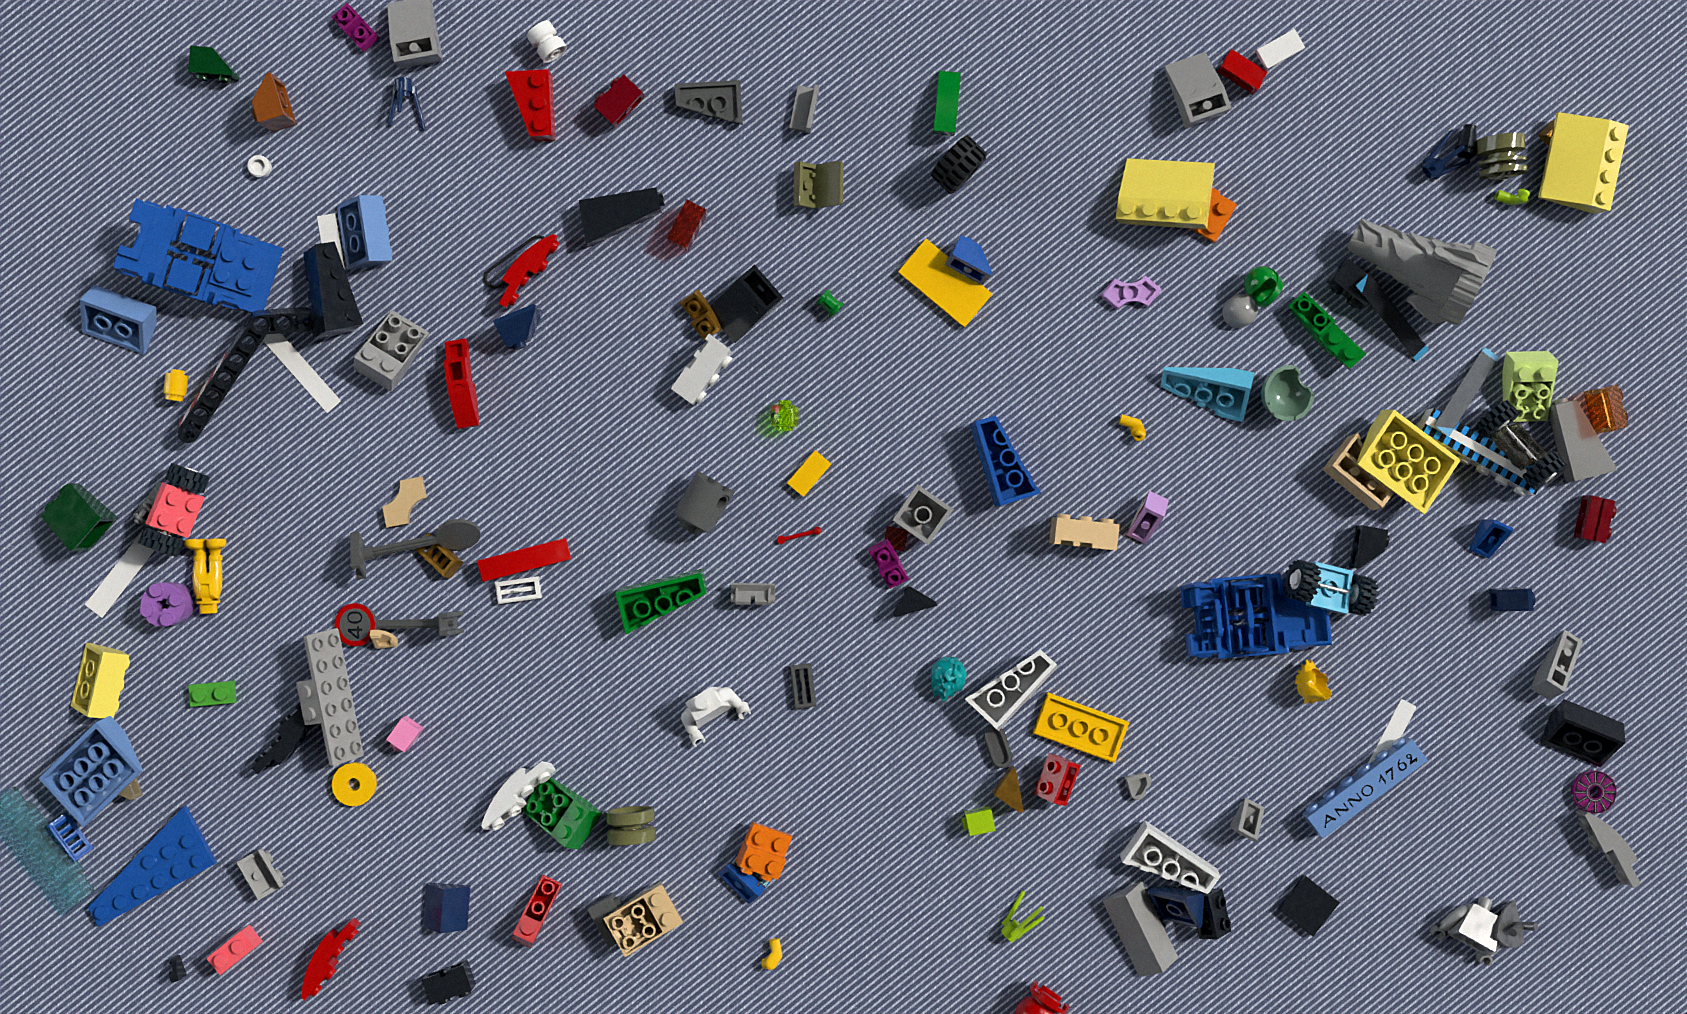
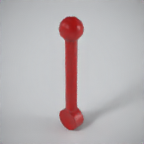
M817 526L813 530L785 537L781 535L778 536L777 542L784 544L787 540L811 534L819 535L821 528Z

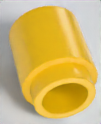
M171 369L170 373H165L164 399L183 402L189 376L184 375L185 371Z

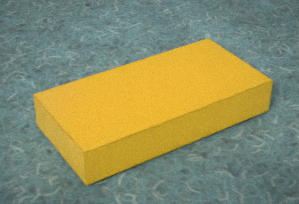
M815 450L787 483L804 497L832 464Z

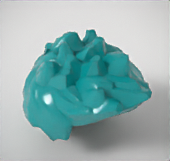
M945 656L931 666L930 678L932 679L931 688L933 696L939 695L942 702H945L948 696L953 697L965 685L966 670L963 663L957 657Z

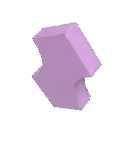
M1147 276L1134 283H1124L1114 279L1100 296L1116 310L1129 302L1141 303L1148 307L1162 289Z

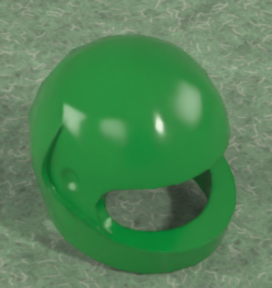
M1268 266L1255 267L1244 278L1246 293L1255 300L1257 306L1263 309L1277 298L1284 287V283L1277 272Z

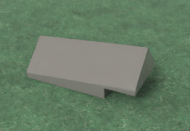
M1139 881L1102 900L1139 977L1164 973L1178 956L1142 882Z

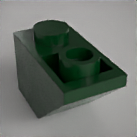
M190 46L188 72L195 76L196 80L209 81L211 78L218 79L217 81L222 83H231V80L239 81L240 76L214 48Z

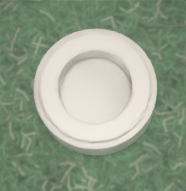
M261 155L251 157L247 165L250 174L257 178L267 177L272 169L270 161Z

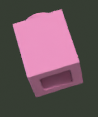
M408 716L401 718L386 740L390 742V746L394 750L406 752L411 748L424 728Z

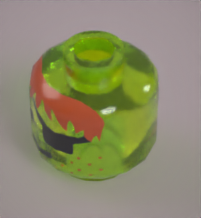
M779 400V404L771 407L770 423L773 427H776V431H793V428L799 425V408L796 405H792V400Z

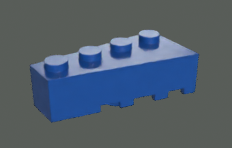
M991 416L970 423L994 506H1002L1041 494L1038 486L1036 487L1028 469L1026 470L1017 450L1015 451L997 416Z

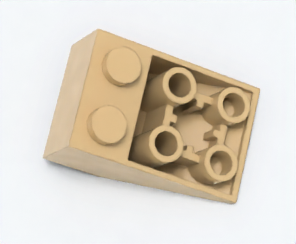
M661 881L639 893L603 918L625 957L683 923L680 914Z

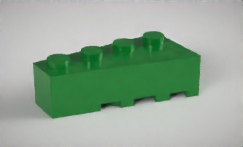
M703 569L618 588L615 595L625 634L627 635L651 623V621L707 594L708 589Z

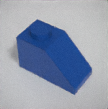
M961 235L954 244L945 265L983 285L992 274L986 256L980 244L974 242L971 238Z

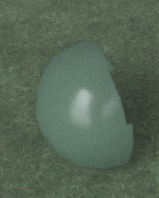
M1284 365L1270 372L1263 382L1261 390L1263 406L1271 416L1281 421H1297L1304 417L1312 408L1315 399L1311 388L1305 386L1300 380L1299 375L1301 372L1295 365Z

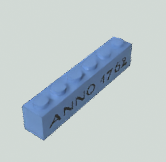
M1408 737L1398 738L1392 743L1393 746L1390 749L1379 752L1375 756V760L1370 764H1363L1358 768V772L1355 775L1344 778L1340 782L1341 785L1335 790L1330 789L1325 792L1323 799L1317 803L1309 804L1302 815L1314 832L1324 839L1428 761L1413 739Z

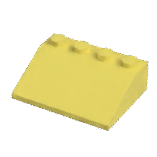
M1561 112L1556 113L1553 126L1554 131L1549 144L1538 198L1592 214L1610 211L1629 125L1608 119Z
M1127 158L1118 196L1116 220L1120 224L1207 229L1215 163Z
M1381 410L1368 431L1356 465L1419 512L1425 514L1457 467L1460 459L1397 411Z

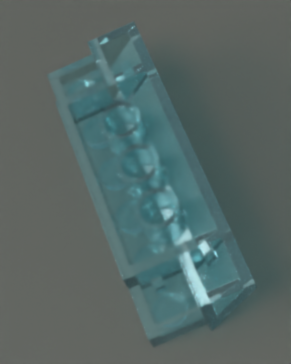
M16 786L11 787L0 796V836L63 916L95 890L83 875L85 870L78 861L74 863L47 831L46 828L49 823L33 802L28 803Z

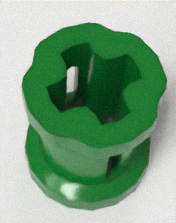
M829 289L816 302L817 305H821L829 313L830 318H833L845 305L832 296Z

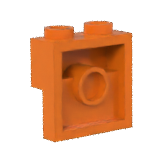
M1212 187L1207 229H1188L1215 243L1237 204L1220 195V191Z
M752 821L735 862L741 867L740 871L752 875L753 872L760 874V878L770 882L772 878L779 880L787 861L785 854L793 837L788 833Z

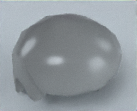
M1242 293L1227 300L1222 310L1224 321L1234 328L1248 326L1256 319L1258 314L1255 300L1248 296V294Z

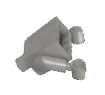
M1479 897L1477 904L1471 903L1459 906L1440 922L1441 926L1433 925L1430 928L1431 935L1436 931H1441L1436 937L1437 940H1443L1445 938L1444 931L1447 930L1448 935L1479 951L1476 954V960L1481 963L1486 958L1484 960L1486 966L1492 965L1493 959L1491 955H1495L1501 945L1495 938L1499 916L1490 912L1492 901L1486 897Z

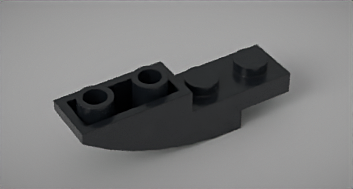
M300 703L295 707L297 711L292 716L288 714L280 722L282 726L277 732L281 736L277 737L270 744L272 748L267 753L265 751L262 752L254 760L256 764L251 769L257 775L264 772L274 761L279 765L287 762L307 735L311 725L304 724Z

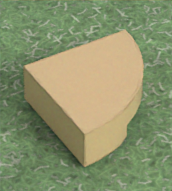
M370 630V638L376 649L398 646V639L393 634L382 630Z

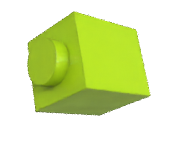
M990 806L964 811L965 817L961 818L963 830H968L970 836L996 831Z

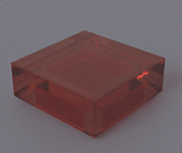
M887 526L884 540L888 538L895 550L904 551L908 531Z

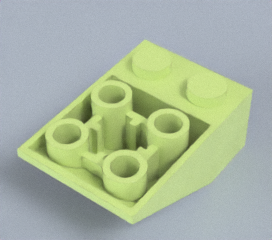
M1549 351L1505 353L1502 370L1503 401L1508 400L1520 413L1513 422L1548 421L1559 362Z

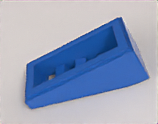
M67 812L50 823L46 828L74 863L94 849ZM66 823L67 826L58 832L56 828ZM69 830L73 831V833L67 836L65 839L62 838V835H64ZM77 836L79 840L68 846L67 843ZM83 843L85 847L74 854L72 850Z

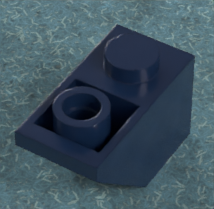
M1506 587L1489 589L1490 608L1492 611H1534L1533 605H1535L1536 599L1531 588Z

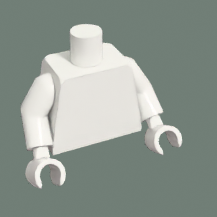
M710 687L685 703L687 708L681 714V720L689 733V739L694 747H697L695 744L697 740L702 739L705 743L704 736L700 730H697L699 727L732 707L736 708L740 719H744L743 712L751 714L747 702H741V699L731 688Z

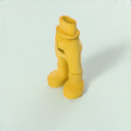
M226 538L184 540V546L192 549L195 554L193 555L192 582L194 594L198 600L196 604H199V613H218L217 603H220L222 591L223 557L220 553L222 548L226 546ZM207 548L209 549V553H210V555H208V558H209V573L207 572V562H206V560H207L206 549H207Z

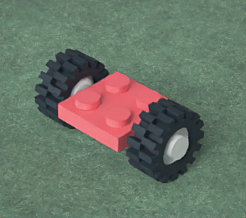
M171 463L165 480L180 486L178 488L162 482L145 524L159 528L161 531L145 526L138 544L157 552L177 557L184 540L170 533L186 538L189 537L205 497L188 490L192 489L204 493L210 477L194 469Z

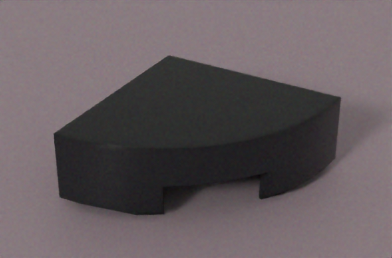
M181 956L172 957L169 964H172V971L169 972L171 983H174L185 977L187 973Z

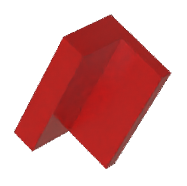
M1233 49L1230 50L1217 70L1218 73L1252 95L1259 90L1263 79L1268 73Z

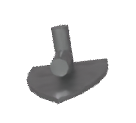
M1512 900L1503 908L1499 916L1495 938L1506 947L1516 948L1525 942L1522 931H1537L1538 924L1537 922H1520L1516 900Z

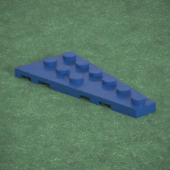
M187 805L168 822L88 907L98 927L217 863Z

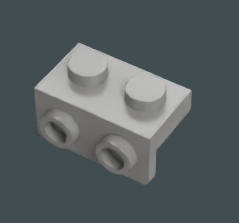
M262 848L236 862L258 901L283 887L282 881L285 880L281 871L273 868L271 862L274 860L269 851H263Z

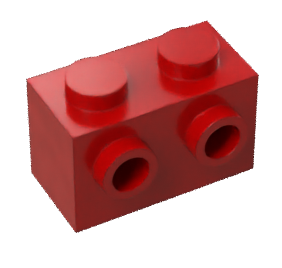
M1049 753L1044 762L1041 776L1037 781L1034 794L1054 804L1066 806L1081 765L1062 756Z

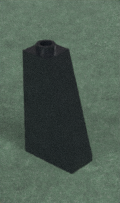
M657 187L578 200L585 243L588 247L594 246L662 213L661 206H665L663 193H659Z

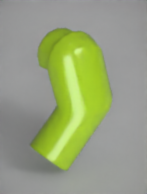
M1519 189L1518 194L1513 195L1498 190L1494 200L1507 205L1525 204L1529 200L1530 191Z

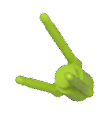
M1021 891L1009 914L1002 921L1004 927L1001 929V932L1012 943L1044 920V916H1041L1027 925L1043 910V907L1040 906L1022 923L1015 919L1012 922L1010 921L1022 901L1025 891Z

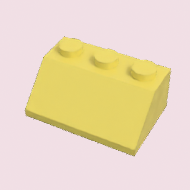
M86 643L70 706L87 717L106 718L111 716L114 719V715L119 708V695L124 688L125 671L130 663L129 655L121 650Z

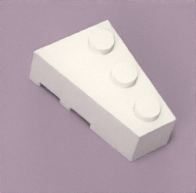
M710 334L707 335L705 344L700 350L696 351L693 360L685 367L671 388L692 405H695L696 402L698 404L702 402L707 395L704 392L709 385L713 386L720 377L718 372L722 367L726 369L733 359L730 357L732 355L731 350Z

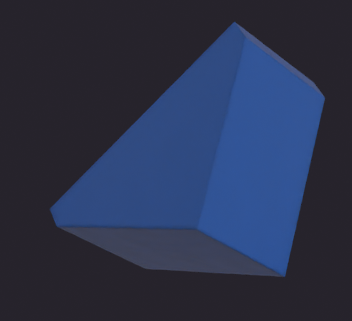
M1482 519L1469 550L1489 559L1510 536L1513 528L1494 519Z

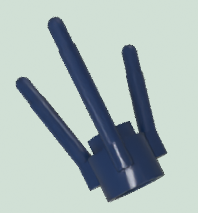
M395 78L388 126H392L396 102L397 112L400 113L402 99H409L410 95H412L421 129L425 131L426 127L417 96V87L412 86V80L409 78Z
M1450 130L1431 154L1423 160L1422 171L1431 180L1434 178L1437 180L1441 176L1470 163V160H1465L1443 170L1446 167L1445 163L1464 150V146H1460L1443 159L1440 157L1434 158L1452 136L1454 130Z

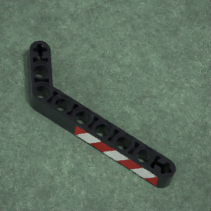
M296 307L254 311L178 424L179 439L185 443H192L199 437L267 334L313 330L314 323L311 321L310 316L312 309ZM305 315L309 318L307 323L303 322ZM292 316H296L297 324H294ZM280 317H287L289 322L285 325H280L277 323V320ZM262 318L266 320V324L264 326H256L254 321ZM250 336L254 339V342L247 345L242 342V339ZM232 355H240L242 360L240 362H232L230 357ZM221 373H228L230 375V378L227 380H220L218 378V375ZM209 391H215L218 393V396L215 398H208L206 396V393ZM203 409L206 411V414L197 416L194 414V411ZM191 421H192V422H193L192 431H188L187 433H185V432H184V429H185V430H188V429L190 428V426H191Z

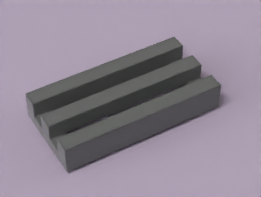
M812 663L790 665L795 709L816 707ZM805 668H808L811 694L810 703H807L803 670ZM796 669H799L801 691L803 699L802 704H799L797 684L795 676Z

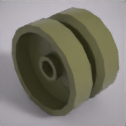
M626 806L607 810L606 823L615 826L607 831L608 843L611 845H635L656 840V827L648 824L655 819L654 807Z

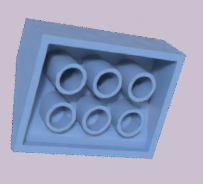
M108 716L93 724L39 780L84 828L143 769L126 732L111 716Z

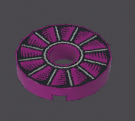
M1590 770L1580 773L1573 780L1571 794H1573L1575 805L1581 810L1597 814L1610 809L1615 802L1617 789L1609 775L1598 770ZM1593 786L1598 788V794L1595 797H1591L1589 794V790Z

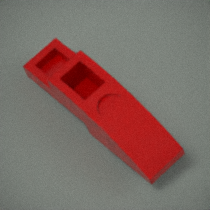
M552 234L543 238L515 260L502 278V281L509 284L499 301L500 305L507 309L510 305H515L519 298V295L516 293L520 286L524 288L530 279V276L527 275L529 271L535 275L539 272H544L549 263L546 261L549 253L554 254L560 244L557 242V235Z
M463 338L444 342L446 360H443L445 377L457 429L480 426L476 384L472 381L468 340Z
M355 917L340 933L332 929L317 947L304 976L301 999L304 1001L310 995L314 998L323 988L320 985L323 980L329 981L337 972L335 966L339 961L336 958L345 949L342 945L346 940L350 942L359 932L357 927L361 923Z

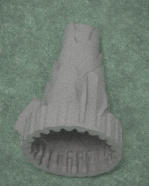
M1361 218L1347 246L1353 254L1378 265L1376 269L1392 275L1398 282L1408 286L1417 293L1410 295L1407 302L1412 304L1431 323L1438 324L1446 321L1453 325H1459L1466 315L1497 253L1496 249L1477 241L1472 246L1463 243L1443 242L1436 238L1423 237L1409 232V234L1388 225L1383 224L1379 226Z

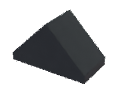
M908 585L893 614L897 617L935 607L937 603Z

